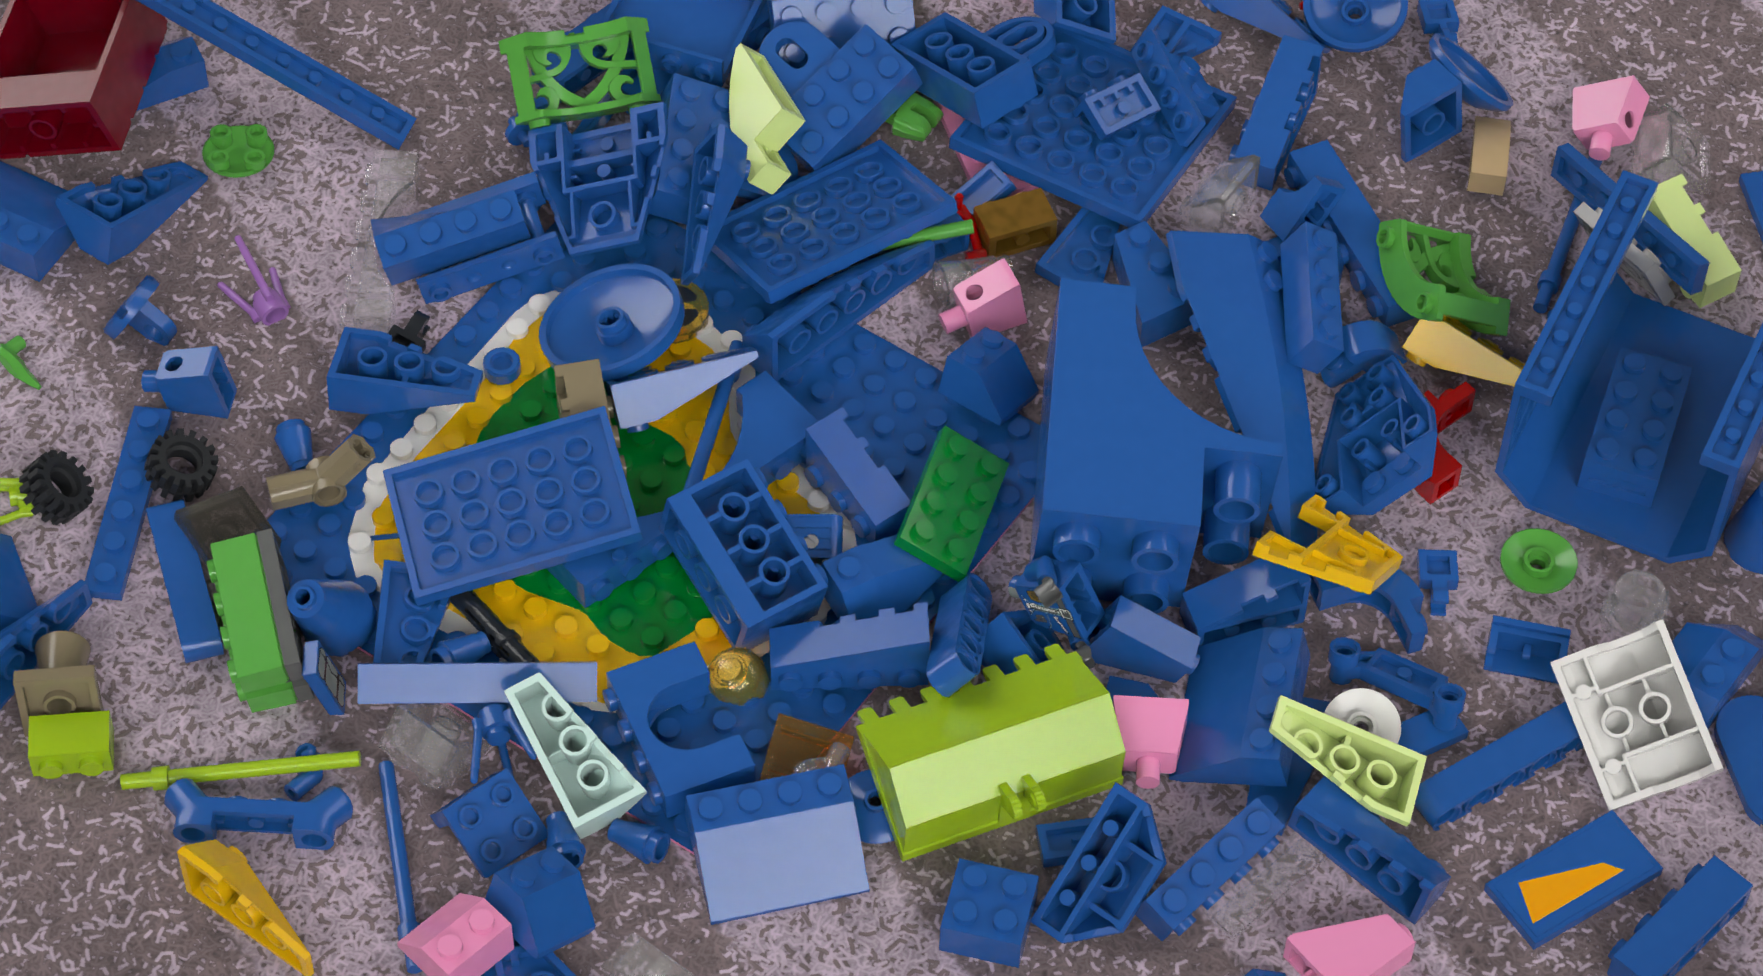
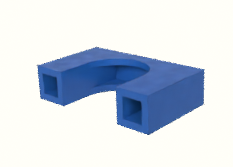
M695 641L606 672L607 689L602 691L609 712L616 711L620 719L617 721L620 736L624 743L631 742L634 749L632 759L639 774H646L649 780L646 786L651 802L654 806H661L666 818L684 812L686 795L756 782L755 763L740 734L704 747L687 750L673 748L664 744L655 737L650 729L655 719L665 710L710 694V672Z

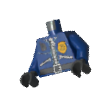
M1046 555L1032 560L1026 565L1021 576L1015 575L1011 578L1008 586L1009 595L1013 598L1021 599L1034 623L1067 635L1073 652L1076 651L1082 657L1084 664L1089 669L1093 668L1096 664L1091 656L1092 652L1089 647L1088 636L1102 619L1105 611L1081 563L1070 560L1061 562Z

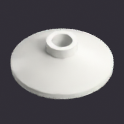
M1366 688L1347 690L1336 696L1324 712L1353 726L1359 723L1364 724L1368 732L1396 744L1400 740L1401 720L1398 711L1387 697L1377 691Z

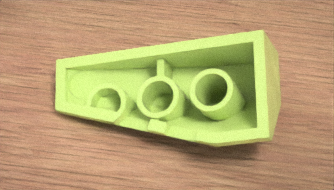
M1280 695L1276 703L1269 732L1370 812L1407 827L1411 821L1427 756Z

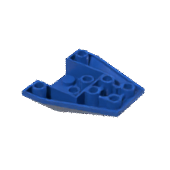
M1394 354L1384 361L1374 364L1368 372L1355 381L1346 383L1335 394L1315 473L1316 495L1327 501L1325 508L1333 514L1341 511L1347 515H1374L1430 478L1433 474L1438 436L1435 409Z

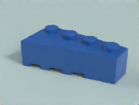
M928 602L914 604V611L897 614L894 607L879 610V617L861 620L857 619L855 614L840 616V619L832 625L826 626L817 620L769 628L771 690L796 691L812 688L835 690L845 687L874 689L879 686L913 688L918 685H928V677L926 675L930 652Z

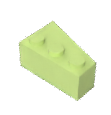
M1679 174L1658 184L1657 192L1648 210L1710 262L1701 292L1690 295L1680 287L1681 292L1686 298L1692 299L1699 308H1702L1735 292L1742 270L1719 232L1717 231L1713 234L1710 232L1701 217L1706 211L1700 202L1695 205L1683 188L1688 182L1683 174Z

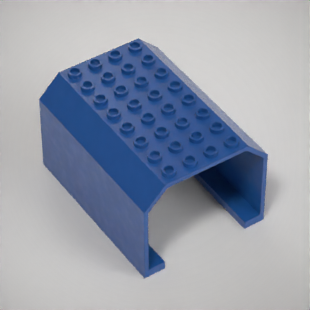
M1623 170L1515 383L1495 472L1525 508L1670 564L1712 556L1763 444V323L1756 338L1670 306H1664L1659 302L1632 292L1617 271L1657 192L1659 183ZM1620 347L1640 353L1650 352L1649 354L1660 355L1665 359L1667 357L1672 362L1693 367L1651 508L1577 487L1584 458Z

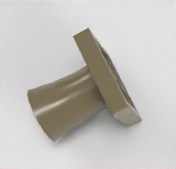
M53 631L43 635L35 645L38 669L14 671L13 685L25 737H28L29 716L104 711L95 665H87L91 648L88 641L81 635L71 631Z

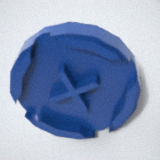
M147 275L107 322L103 332L114 340L129 324L145 338L163 346L168 345L177 333L176 325L167 315L148 301L160 282L153 276Z

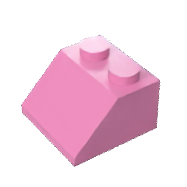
M459 893L398 941L397 946L427 976H481L514 949L512 924L485 898Z

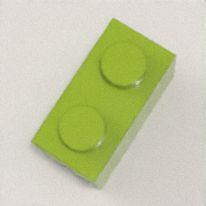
M110 711L29 716L28 760L33 777L41 776L45 779H56L63 774L72 773L97 776L103 771L114 770V727Z

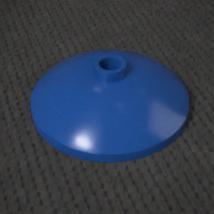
M1303 0L1304 18L1310 31L1327 46L1344 52H1366L1385 45L1402 29L1408 12V0ZM1353 14H1357L1360 16V18L1351 19L1350 16Z
M1434 34L1429 39L1431 60L1437 59L1462 82V101L1475 108L1495 112L1508 111L1513 106V100L1505 87L1482 63L1464 48L1441 34Z

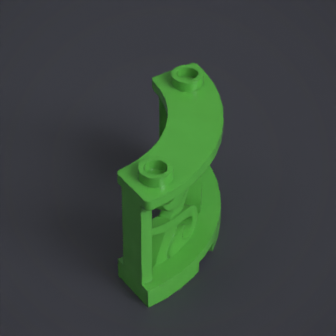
M625 16L612 21L585 26L582 33L575 34L572 32L565 35L564 30L524 32L498 41L501 55H507L518 111V117H515V124L529 125L530 130L550 126L551 123L583 120L629 111L630 115V108L662 102L660 94H657L646 33L649 32L647 18ZM630 37L635 60H625ZM603 46L606 53L602 58L612 56L611 61L595 58L593 48ZM578 49L581 57L590 66L607 70L597 87L585 98L568 91L554 79V77L564 71L569 63L571 50ZM550 53L556 54L559 57L560 64L547 71L545 67L552 65L547 60V55ZM527 62L535 75L529 76ZM622 69H637L641 87L640 93L626 95L621 91L623 84L634 83L631 77L619 75ZM541 82L544 86L536 94V99L539 97L547 99L549 103L547 108L536 109L532 84ZM607 93H609L613 100L599 103ZM561 101L572 108L558 109L559 102Z
M1400 218L1380 222L1376 243L1379 246L1383 276L1392 297L1405 312L1418 319L1441 322L1443 316L1458 319L1463 325L1479 333L1507 336L1511 300L1493 297L1484 289L1478 288L1473 280L1476 278L1471 257V235L1461 232L1453 233L1408 222ZM1407 235L1415 237V239L1411 237V239L1408 242ZM1430 241L1437 242V246L1431 248ZM1425 271L1431 282L1424 279L1420 274Z

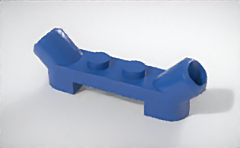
M184 778L177 780L168 787L164 800L166 807L176 817L173 834L175 838L185 843L216 839L217 831L223 830L293 834L295 848L328 850L334 845L336 829L350 820L353 814L351 800L340 787L329 786L308 802L288 801L283 798H271L269 800L248 799L243 796L221 798L208 797L192 779Z

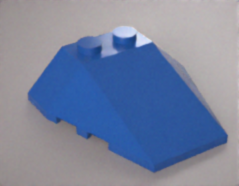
M665 102L630 108L629 123L571 134L562 123L528 130L530 164L543 188L542 192L550 204L555 216V222L569 254L575 257L641 243L668 140Z

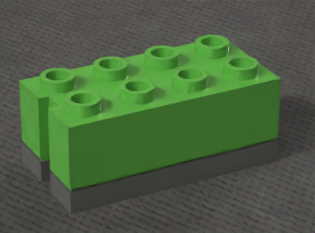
M272 528L256 532L257 535L251 533L211 543L213 559L207 560L210 579L212 583H215L217 593H213L218 615L222 617L224 625L220 627L224 647L229 651L230 660H227L229 675L232 683H235L240 702L247 700L252 713L297 703L296 700L303 702L314 699L312 689L302 676L303 643L300 629L287 606V595L291 587L286 565Z

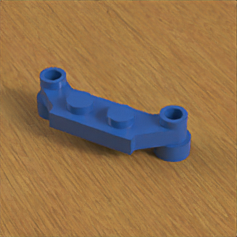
M1339 637L1331 641L1328 661L1331 664L1329 679L1333 683L1346 685L1352 679H1360L1379 689L1406 699L1415 705L1428 709L1434 717V726L1439 730L1451 731L1456 728L1458 715L1464 709L1466 692L1461 686L1448 683L1447 676L1380 647L1376 651H1361L1360 644L1351 638Z

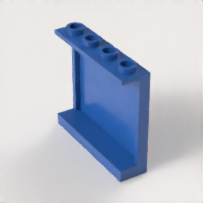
M612 0L600 23L625 16L647 18L649 32L646 33L653 68L723 87L732 70L736 47L740 43L745 44L767 0ZM631 37L629 38L625 60H635ZM603 46L593 48V51L603 55L606 53Z

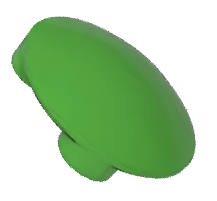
M219 124L210 130V137L203 146L202 156L206 166L219 175L233 178L246 177L262 171L269 165L274 156V144L268 136L267 129L261 124L230 127Z

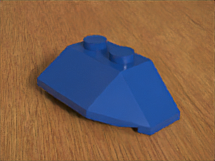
M1687 622L1672 643L1706 727L1709 729L1717 719L1721 708L1732 699L1763 658V640L1738 625Z
M1115 782L1030 922L1063 944L1124 933L1167 864L1151 805Z

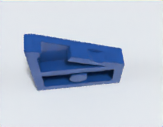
M1162 5L1132 47L1131 52L1149 29L1158 32L1168 53L1192 58L1217 46L1220 43L1222 32Z

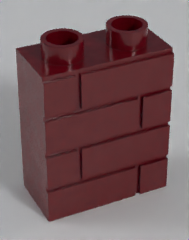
M9 0L0 22V159L25 158L26 155L40 157L122 150L132 123L130 119L134 118L144 92L143 87L146 86L154 66L155 55H158L167 32V19L136 0Z

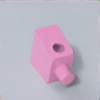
M1634 75L1573 88L1572 129L1584 147L1589 150V156L1595 160H1607L1610 157L1612 147L1630 144L1635 139L1650 96Z
M1005 258L955 285L953 293L956 306L938 314L942 327L947 334L966 327L971 337L984 327L1001 332L1028 323L1020 284Z
M1113 695V707L1126 751L1122 771L1136 772V785L1144 789L1156 788L1160 784V773L1172 774L1176 772L1187 724L1189 699Z

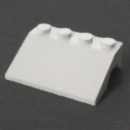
M1663 619L1619 639L1597 644L1550 662L1609 811L1674 790L1724 771Z

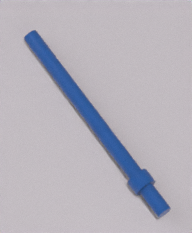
M1589 156L1588 160L1600 169L1602 161L1595 160ZM1575 196L1547 270L1542 271L1537 283L1539 291L1533 304V309L1537 313H1545L1547 311L1552 295L1558 292L1562 282L1560 274L1580 223L1573 211L1582 202Z
M732 341L729 350L742 348V341ZM742 368L717 384L683 490L703 480L733 383L738 381Z
M382 761L378 764L400 918V925L397 927L398 941H400L419 926L420 923L416 921L394 763L392 761ZM405 954L407 972L410 974L422 972Z

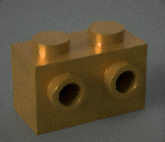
M1042 188L1022 191L1016 195L996 201H987L982 205L974 207L973 216L976 220L982 247L987 251L986 258L988 262L1048 245L1056 240L1058 219Z

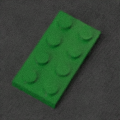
M945 425L938 432L894 545L955 581L959 582L967 575L1009 463Z

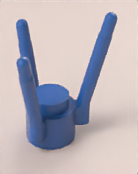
M491 704L478 712V718L472 719L471 722L474 730L470 782L472 784L478 782L482 737L490 745L498 746L503 769L508 768L513 777V769L506 745L513 732L531 760L537 758L529 739L516 719L513 708L508 709L503 704Z

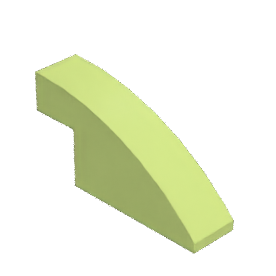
M740 43L735 49L730 78V128L748 146L747 160L751 162L747 178L748 182L773 195L792 175L778 151L804 124L805 119L765 56Z

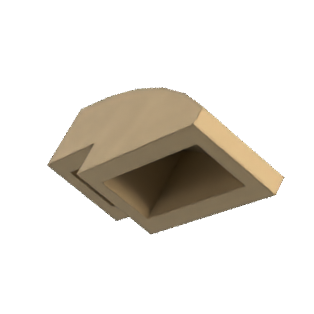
M1475 116L1467 191L1503 196L1509 160L1511 121Z

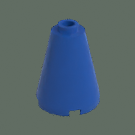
M1763 481L1727 524L1723 537L1724 544L1732 560L1745 570L1763 574Z
M305 579L295 583L288 592V609L307 642L319 640L329 656L343 657L349 655V652L365 645L375 629L377 615L375 606L372 604L367 591L352 581Z

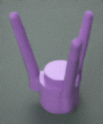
M236 235L234 239L260 289L253 295L252 307L225 283L218 282V288L247 312L254 323L262 321L263 324L269 326L285 319L291 306L285 298L275 267L269 269L274 287L273 290L265 282L242 237Z

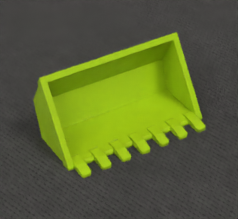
M1053 644L1044 648L1048 661L1035 664L1027 654L1017 656L1013 661L1018 671L1004 675L997 665L985 667L982 671L986 682L974 686L969 681L950 697L942 696L933 686H929L920 690L921 697L925 703L911 707L905 698L900 696L889 700V706L893 714L879 718L871 707L857 712L862 724L856 726V731L902 862L1111 789L1115 782L1123 785L1122 770L1126 751L1110 693L1084 664L1082 657L1076 651L1066 654L1059 644Z

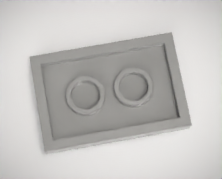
M1583 202L1573 212L1590 237L1603 210L1598 207L1594 211ZM1633 238L1620 268L1661 304L1666 306L1676 297L1668 285L1672 280L1659 267L1662 263L1658 257L1648 248H1645L1643 251L1635 246L1637 241Z

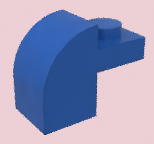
M1358 321L1342 327L1344 352L1327 365L1320 374L1324 384L1332 388L1337 387L1362 370L1368 372L1374 364L1384 361L1392 354L1400 360L1402 365L1407 362L1397 334L1378 321Z

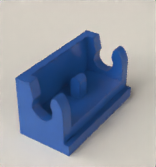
M1493 615L1483 670L1559 684L1550 662L1567 656L1571 630Z

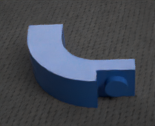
M1398 569L1370 595L1356 592L1348 587L1310 575L1312 580L1310 594L1319 611L1344 603L1370 605L1381 611L1390 620L1407 654L1422 650L1425 635L1428 633L1426 620L1423 614L1420 613L1424 594L1417 584L1402 570Z

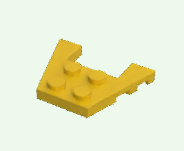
M1316 494L1302 505L1298 518L1326 533L1308 548L1271 530L1256 542L1252 555L1368 595L1399 569L1403 559L1401 554L1369 531H1364L1362 535L1349 526L1351 518L1343 512L1339 511L1335 516L1325 508L1327 501Z

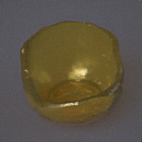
M727 648L719 652L712 659L708 667L710 672L708 688L710 693L721 702H730L738 706H744L749 699L753 697L763 698L766 694L770 682L766 666L762 659L748 648Z

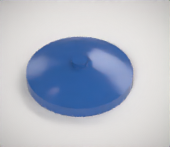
M620 264L602 268L573 282L552 301L540 324V346L553 369L555 365L599 359L603 382L622 378L646 367L670 347L679 334L684 321V301L674 280L658 268L644 264Z

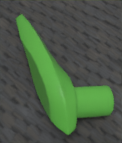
M17 335L6 344L0 343V362L7 371L25 384L40 390L42 386L26 367L25 362L17 355V353L26 348L25 340Z

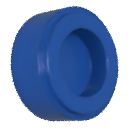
M505 347L489 351L483 359L485 377L490 382L498 385L514 382L521 373L519 355L514 350Z

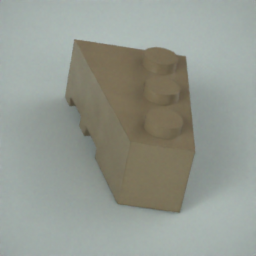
M599 359L554 366L559 419L602 406L606 408L609 421L610 418H614L611 396H606ZM614 425L611 426L616 446L620 448L618 427ZM620 455L624 474L627 478L625 459L623 455Z

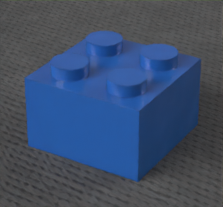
M959 858L940 926L939 950L1019 968L1031 924L1030 920L1037 901L1039 876Z

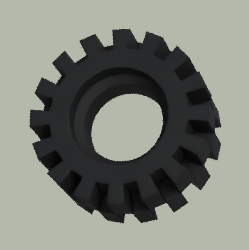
M177 428L175 435H173L172 430L165 431L163 437L159 435L156 438L148 454L144 470H147L146 480H153L150 487L154 491L159 488L162 489L161 497L166 499L168 494L174 495L172 501H178L184 496L185 502H191L194 495L199 499L203 496L205 490L209 489L217 472L219 459L218 455H213L216 450L213 444L205 446L208 441L205 436L198 440L195 438L196 431L190 430L187 436L184 435V428ZM171 457L186 459L194 466L195 472L191 474L177 472L168 464V459Z
M50 450L48 453L45 452L24 468L23 474L19 477V482L23 483L19 487L20 493L27 494V497L23 499L25 504L31 503L34 506L31 512L34 515H37L39 512L42 513L41 520L47 522L51 519L53 525L68 523L89 507L88 505L93 501L91 495L94 494V487L88 486L92 479L90 476L83 475V472L87 469L83 464L78 468L75 465L78 459L74 456L67 459V452L60 451L58 454L56 450ZM52 482H54L58 486L61 493L57 491V489L53 486Z

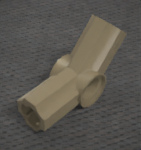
M353 434L330 456H320L311 460L306 465V469L266 477L273 511L309 502H314L318 506L323 507L339 504L347 495L345 485L376 458L373 447L365 441L364 437Z

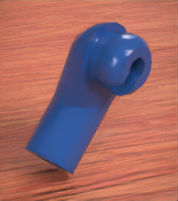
M310 743L300 745L295 751L296 757L320 754L317 752L316 746ZM323 770L297 773V776L284 786L286 795L291 800L298 801L321 782Z

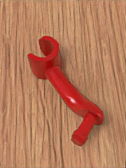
M957 193L954 196L957 203V214L963 220L972 219L975 232L969 236L973 251L965 252V263L969 272H979L987 268L985 260L987 251L982 247L974 216L963 204V195Z

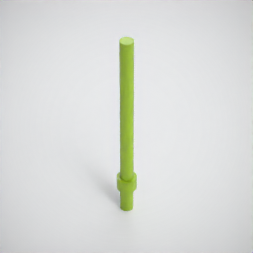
M349 751L171 769L169 765L156 766L147 772L121 774L120 784L122 790L153 787L154 791L167 790L171 784L184 778L192 779L195 783L360 767L361 754L360 751Z

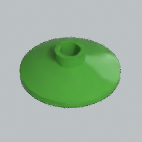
M1525 529L1513 534L1504 543L1500 554L1501 568L1509 581L1522 590L1536 594H1549L1562 590L1574 579L1578 566L1577 555L1571 544L1559 534L1545 529ZM1532 565H1540L1543 569H1536Z

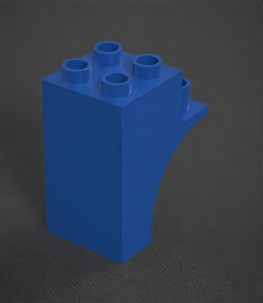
M1061 278L1045 363L1029 562L1044 555L1061 562L1068 560L1080 562L1099 600L1114 602L1122 595L1156 614L1165 611L1168 606L1180 607L1181 596L1185 591L1199 533H1203L1202 552L1204 557L1211 562L1222 565L1237 564L1247 559L1250 537L1261 538L1283 458L1284 443L1254 439L1219 427L1189 409L1168 390L1152 369L1138 336L1136 324V286Z

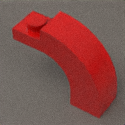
M1466 381L1455 389L1449 388L1445 390L1439 398H1436L1429 390L1423 393L1435 409L1438 434L1472 411L1476 390ZM1438 436L1433 474L1414 488L1430 505L1458 486L1462 465L1443 448Z

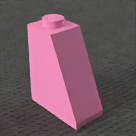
M1383 914L1293 933L1286 939L1283 957L1301 976H1391L1411 961L1416 942L1405 925L1397 924L1389 914Z

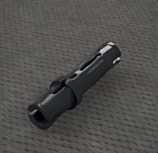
M473 590L451 596V603L478 632L482 631L486 634L491 644V650L498 658H503L507 662H540L521 642V636L514 629L506 627Z

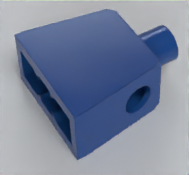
M218 346L167 350L162 355L158 370H144L141 379L143 391L161 393L167 408L171 409V411L226 419L229 417L237 392L236 385Z

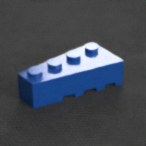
M1283 35L1261 92L1256 96L1253 103L1250 119H1246L1242 126L1240 144H1234L1230 152L1228 164L1233 166L1232 179L1270 191L1273 190L1316 96L1324 46Z

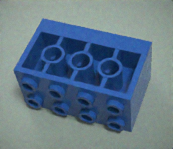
M748 458L667 498L659 525L660 532L737 656L768 641L769 628L799 624L816 616L828 588V578L820 564L813 563L807 553L808 547L805 539L798 531H793L787 521L788 515L783 504L778 499L774 500L767 490L768 484L764 474L759 468H754Z

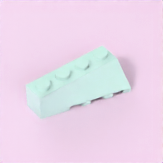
M540 672L504 690L580 839L610 825L616 818L620 819L647 794L644 787L628 772L617 757L610 752L598 736L583 722Z

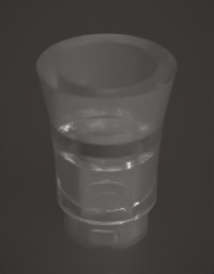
M991 255L964 260H936L932 267V280L934 291L942 309L946 311L956 306L953 293L955 285L1005 258L1015 275L1010 257L1008 255L999 257Z

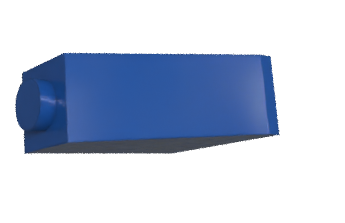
M1122 595L1104 610V616L1088 636L1089 647L1092 652L1091 656L1095 663L1176 683L1185 674H1192L1200 660V654L1197 653L1201 637Z

